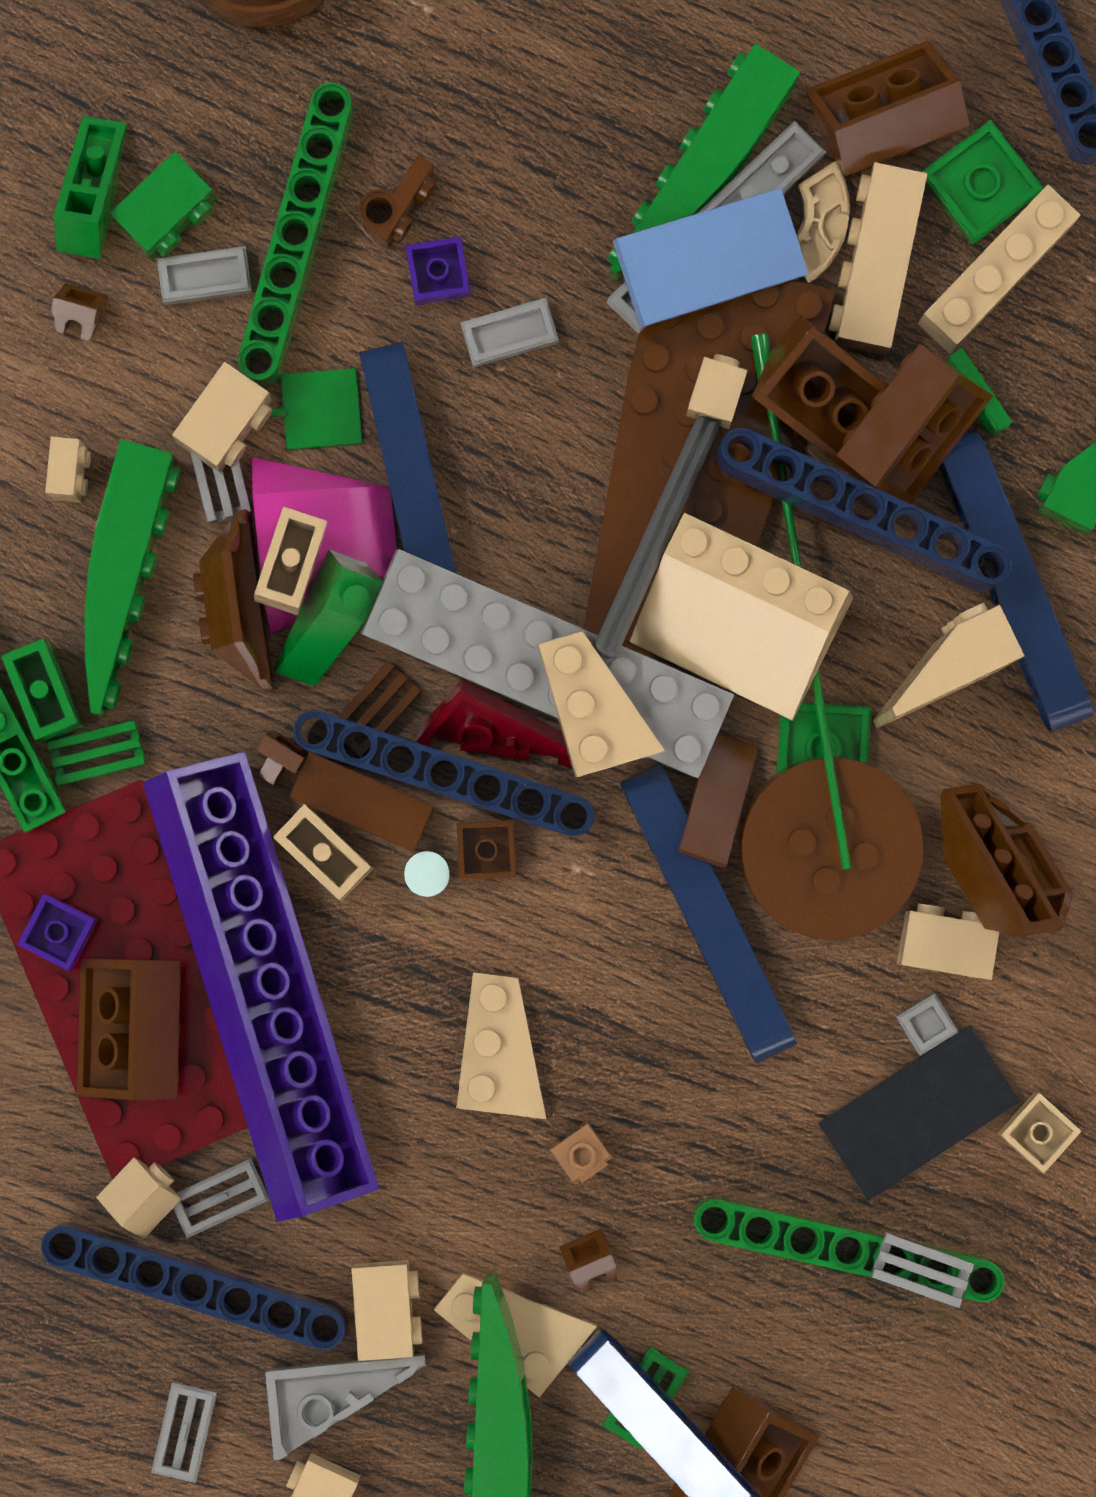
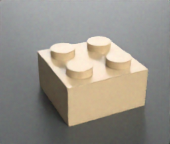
M51 437L45 493L54 501L82 503V496H87L88 479H84L85 468L90 467L91 452L87 451V447L79 439Z
M1034 1091L997 1134L1039 1172L1044 1174L1081 1133V1130L1039 1092Z

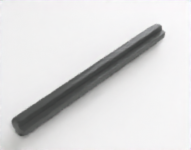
M699 416L693 424L593 645L597 653L606 658L613 659L620 651L719 431V424L707 416Z

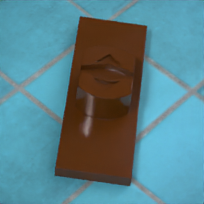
M721 733L717 734L696 782L678 853L722 868L727 866L758 746Z
M311 752L308 753L289 798L413 852L434 806Z

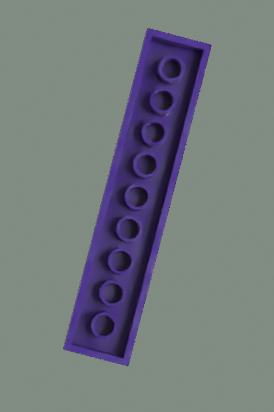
M245 751L166 771L143 782L276 1221L303 1217L378 1190L379 1186Z

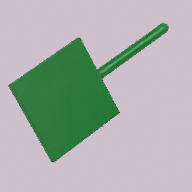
M356 368L280 375L283 408H274L269 418L284 417L287 450L363 444Z

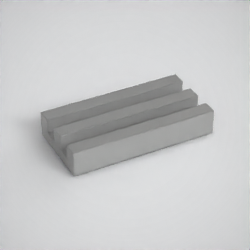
M191 454L208 524L232 519L238 510L247 509L250 514L252 513L239 461L231 468L240 502L238 507L232 508L223 470L219 473L213 469L223 511L215 512L203 462Z
M253 1158L176 1193L181 1200L173 1209L186 1238L270 1200L261 1175L255 1167L256 1164ZM242 1172H247L250 1179L184 1209L182 1200ZM254 1187L256 1196L194 1225L191 1224L188 1217Z
M885 1232L870 1276L960 1308L961 1297L968 1285L967 1280L969 1274L972 1273L974 1264ZM891 1245L960 1269L958 1276L955 1277L890 1254ZM885 1262L954 1287L952 1294L884 1271Z
M173 1381L151 1473L196 1483L218 1391L213 1389L206 1390L200 1388V1386H189L182 1384L183 1382ZM185 1395L188 1396L171 1467L164 1465V1460L179 1396ZM197 1399L205 1400L188 1471L181 1469Z

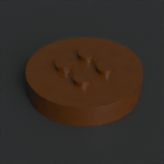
M824 757L797 762L771 777L750 802L742 821L739 836V858L742 873L748 888L759 905L770 916L790 930L808 937L824 940H839L860 936L890 920L903 907L912 894L919 879L923 862L924 843L920 821L904 791L891 778L876 768L862 762L841 757H833L851 869L842 870Z

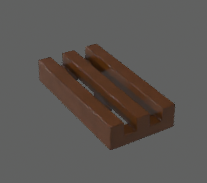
M387 661L337 717L348 720L388 675H391L395 680L356 722L366 726L403 686L408 693L375 728L376 730L386 732L422 691ZM355 732L347 737L345 744L362 758L370 750V739L367 737L359 744L354 739L360 732Z

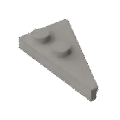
M425 1353L414 1354L413 1357L366 1361L350 1360L267 1369L265 1376L274 1460H281L286 1457L291 1451L311 1438L322 1434L333 1424L347 1418L372 1402L374 1398L414 1375L416 1371L426 1366Z

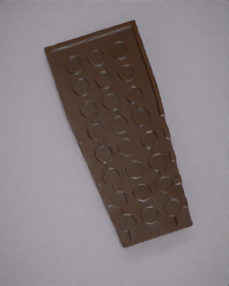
M791 280L646 326L639 333L627 379L584 630L598 635L693 424L697 420L687 417L686 414L704 357L713 359L715 354L738 360L740 362L739 368L748 371L730 428L719 427V431L665 551L684 513L756 547L758 546L775 497L726 475L719 468L716 459L717 451L723 438L733 429H750L772 440L767 408L752 396L758 380L751 336L763 333L768 334L772 351L800 315L825 333L835 295L834 290ZM778 418L781 443L792 449L797 432ZM736 443L728 446V454L733 460L746 462L750 459V452L744 445ZM773 463L769 466L770 474L779 481L776 463ZM661 557L622 646L656 661L678 666L630 643L661 563Z

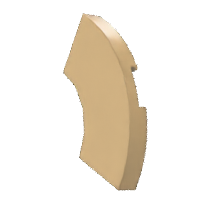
M836 161L801 182L797 187L803 202V222L796 236L809 273L802 277L807 284H811L818 279L832 264L839 253L848 228L850 214L849 193L843 173Z

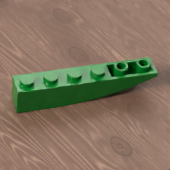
M757 44L753 45L748 55L740 52L727 72V75L732 80L724 92L716 89L703 110L708 117L701 128L697 129L692 126L679 147L684 152L676 166L668 163L659 176L655 187L660 189L652 204L644 201L634 215L631 224L636 226L633 233L697 214L729 184L750 158L797 85L800 71ZM613 248L607 261L612 264L609 278L617 282L624 276L615 248Z
M120 439L95 528L88 568L84 616L85 666L90 712L106 718L108 709L114 710L119 700L121 684L116 683L120 665H128L131 657L133 640L128 639L132 622L139 623L142 617L146 600L145 597L140 596L144 579L151 580L153 577L158 554L153 553L152 550L156 536L163 537L170 516V511L164 509L169 492L176 493L182 473V467L176 466L178 459L173 453Z
M0 675V787L24 833H27L66 813V810Z
M487 1273L482 1287L475 1286L473 1296V1314L480 1315V1332L473 1331L471 1359L478 1360V1377H471L469 1383L468 1403L469 1405H476L475 1422H469L467 1427L466 1449L474 1450L473 1467H466L464 1495H472V1497H531L533 1441L531 1408L525 1368L513 1319L497 1273Z

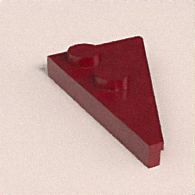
M464 678L454 687L417 732L416 742L426 746H430L431 739L460 743V751L473 753L481 751L490 753L493 756L527 761L529 760V754L532 753L558 757L557 765L572 767L561 731Z

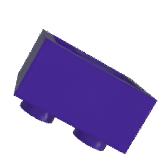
M461 237L405 245L415 306L470 297Z
M43 893L17 945L71 971L99 919L49 894Z

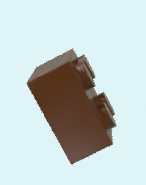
M513 820L457 823L459 880L516 878Z

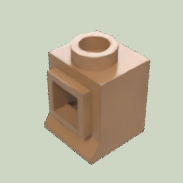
M588 1121L579 1125L580 1129L562 1142H556L550 1146V1151L570 1180L576 1184L579 1181L583 1183L605 1168L608 1165V1161L613 1158Z

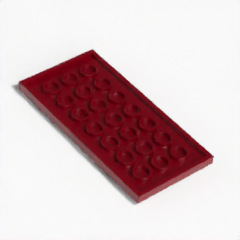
M138 780L68 810L66 813L27 833H24L22 830L0 840V914L76 1095L81 959L181 961L180 976L182 985L179 1009V1081L177 1099L123 1100L77 1096L112 1180L134 1157L148 1167L154 1162L161 1166L248 1128L143 786V780ZM43 893L49 894L99 919L71 971L17 945Z

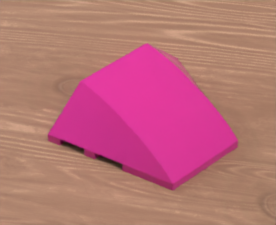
M252 457V494L260 572H262L282 509L286 507L327 521L326 532L302 605L328 549L369 564L383 581L395 550H397L392 495L389 486ZM265 605L271 635L294 624L298 616Z

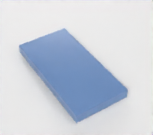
M781 188L616 238L612 241L640 328L809 274Z

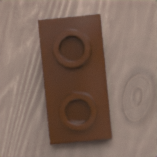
M417 155L394 194L385 190H372L362 197L358 207L359 217L364 231L373 238L374 242L389 249L394 240L401 242L405 238L414 220L409 217L418 202L424 205L436 187L437 181L433 179L435 173L432 163ZM375 206H386L392 211V215L387 222L376 224L367 218L369 211Z

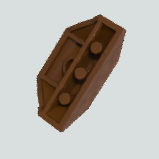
M243 509L235 513L199 560L201 573L193 574L197 601L204 600L206 617L199 618L200 634L203 645L210 644L211 651L266 693L275 692L264 606L262 603L254 601V593L260 577L252 518L249 511Z
M982 784L943 789L940 797L944 859L984 929L1018 936H1029L1061 930L1066 922L1073 892L1033 825L1009 805L990 796L991 791Z

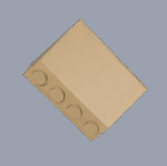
M684 513L662 557L630 643L793 721L853 597L849 590Z
M985 603L979 604L959 614L958 617L952 619L953 621L942 627L941 630L944 635L932 644L873 720L876 729L988 677L1024 657L1001 606L998 605L987 610Z

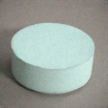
M425 851L417 853L410 858L405 867L404 877L407 886L415 894L431 897L441 893L446 888L450 879V870L447 862L440 855Z

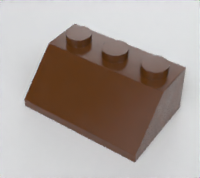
M928 40L805 90L807 100L828 150L845 176L854 172L866 171L875 162L879 163L894 156L905 155L916 147L936 139L947 138L954 134V132L970 126L960 80Z
M800 315L772 349L752 396L856 478L859 473L836 455L842 449L844 439L849 431L860 425L869 413L872 401L880 391L887 389L889 385L805 317Z
M920 344L914 352L909 353L903 359L899 366V373L887 389L880 391L872 401L871 410L860 425L849 431L844 439L842 449L836 456L876 488L912 504L993 395L940 356Z
M81 959L77 1096L123 1100L177 1099L179 1081V1009L182 985L180 976L181 961Z
M732 1387L726 1399L720 1404L718 1413L705 1433V1436L762 1497H785L820 1437L815 1432L760 1399ZM674 1483L668 1497L688 1496Z

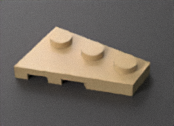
M583 631L537 644L575 777L665 751Z
M473 972L456 1108L546 1119L518 978Z
M462 1273L435 1306L434 1311L471 1340L473 1331L480 1332V1315L473 1314L475 1286L482 1287L484 1280ZM502 1288L513 1319L524 1363L527 1388L540 1397L597 1328V1324L585 1319H579L561 1312L559 1309L535 1302Z

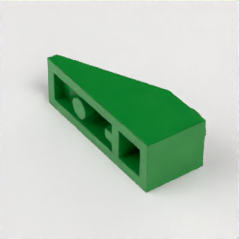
M86 116L82 117L53 215L56 252L101 259L111 222L110 212L113 210L127 123Z
M1096 442L1056 472L1055 476L1047 473L1036 494V497L1042 500L1037 510L1038 513L1084 536L1091 532L1096 524Z
M328 549L273 668L275 673L312 686L319 682L363 625L383 583L369 564Z

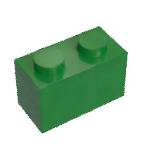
M174 151L110 212V215L115 223L153 261L159 254L162 257L170 254L182 240L179 235L191 224L198 226L204 222L213 212L214 207L212 204L217 199L212 189Z
M40 639L1 655L34 740L45 743L85 727L52 643L45 639Z

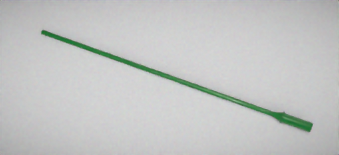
M766 333L751 336L758 381L771 353L769 335ZM767 409L771 438L782 444L778 418ZM776 463L778 480L781 482L788 481L785 464ZM782 501L792 564L802 568L792 505ZM818 669L812 681V688L842 870L851 869Z

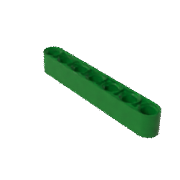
M328 82L320 85L311 97L238 354V365L242 374L262 388L272 386L278 381L282 373L353 122L354 110L349 92L338 83ZM329 100H339L344 104L342 112L336 116H327L321 112L323 104ZM326 142L332 146V151L326 158L315 159L309 155L310 148L315 143ZM307 184H313L320 188L319 196L311 202H303L297 198L299 189ZM293 227H303L308 231V236L303 243L291 245L285 241L287 231ZM283 269L294 271L296 279L289 287L279 288L273 284V277L278 271ZM269 312H278L284 316V322L277 330L266 331L260 326L264 315ZM259 354L269 356L272 359V364L265 373L254 374L248 370L249 362L254 356Z
M709 1196L701 1199L695 1205L692 1212V1221L696 1231L702 1238L709 1241L871 1277L870 1275L884 1234L720 1197ZM710 1207H719L726 1214L724 1225L715 1231L707 1230L701 1225V1216ZM755 1217L766 1218L770 1223L768 1235L759 1241L749 1239L746 1235L747 1223ZM800 1227H808L814 1233L812 1246L804 1251L792 1248L790 1243L792 1233ZM845 1237H852L859 1244L857 1255L848 1261L838 1259L835 1254L837 1243ZM915 1242L972 1262L974 1264L972 1273L981 1267L990 1270L992 1274L991 1283L986 1289L981 1291H975L971 1288L970 1276L972 1273H970L967 1280L968 1285L961 1298L977 1302H989L1001 1294L1004 1288V1276L997 1265L990 1260L977 1255ZM899 1248L904 1259L924 1266L931 1260L925 1256ZM947 1265L946 1274L957 1277L960 1269ZM900 1267L887 1271L952 1294L954 1288L939 1281H931L923 1275Z

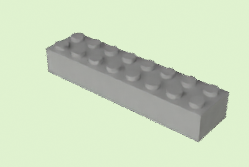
M400 549L395 550L383 578V583L360 634L557 719V712L537 644L579 631L584 632L592 645H594L598 637L594 633ZM621 646L619 653L613 659L600 655L665 750L664 752L647 757L689 776L699 778L734 694L624 646Z

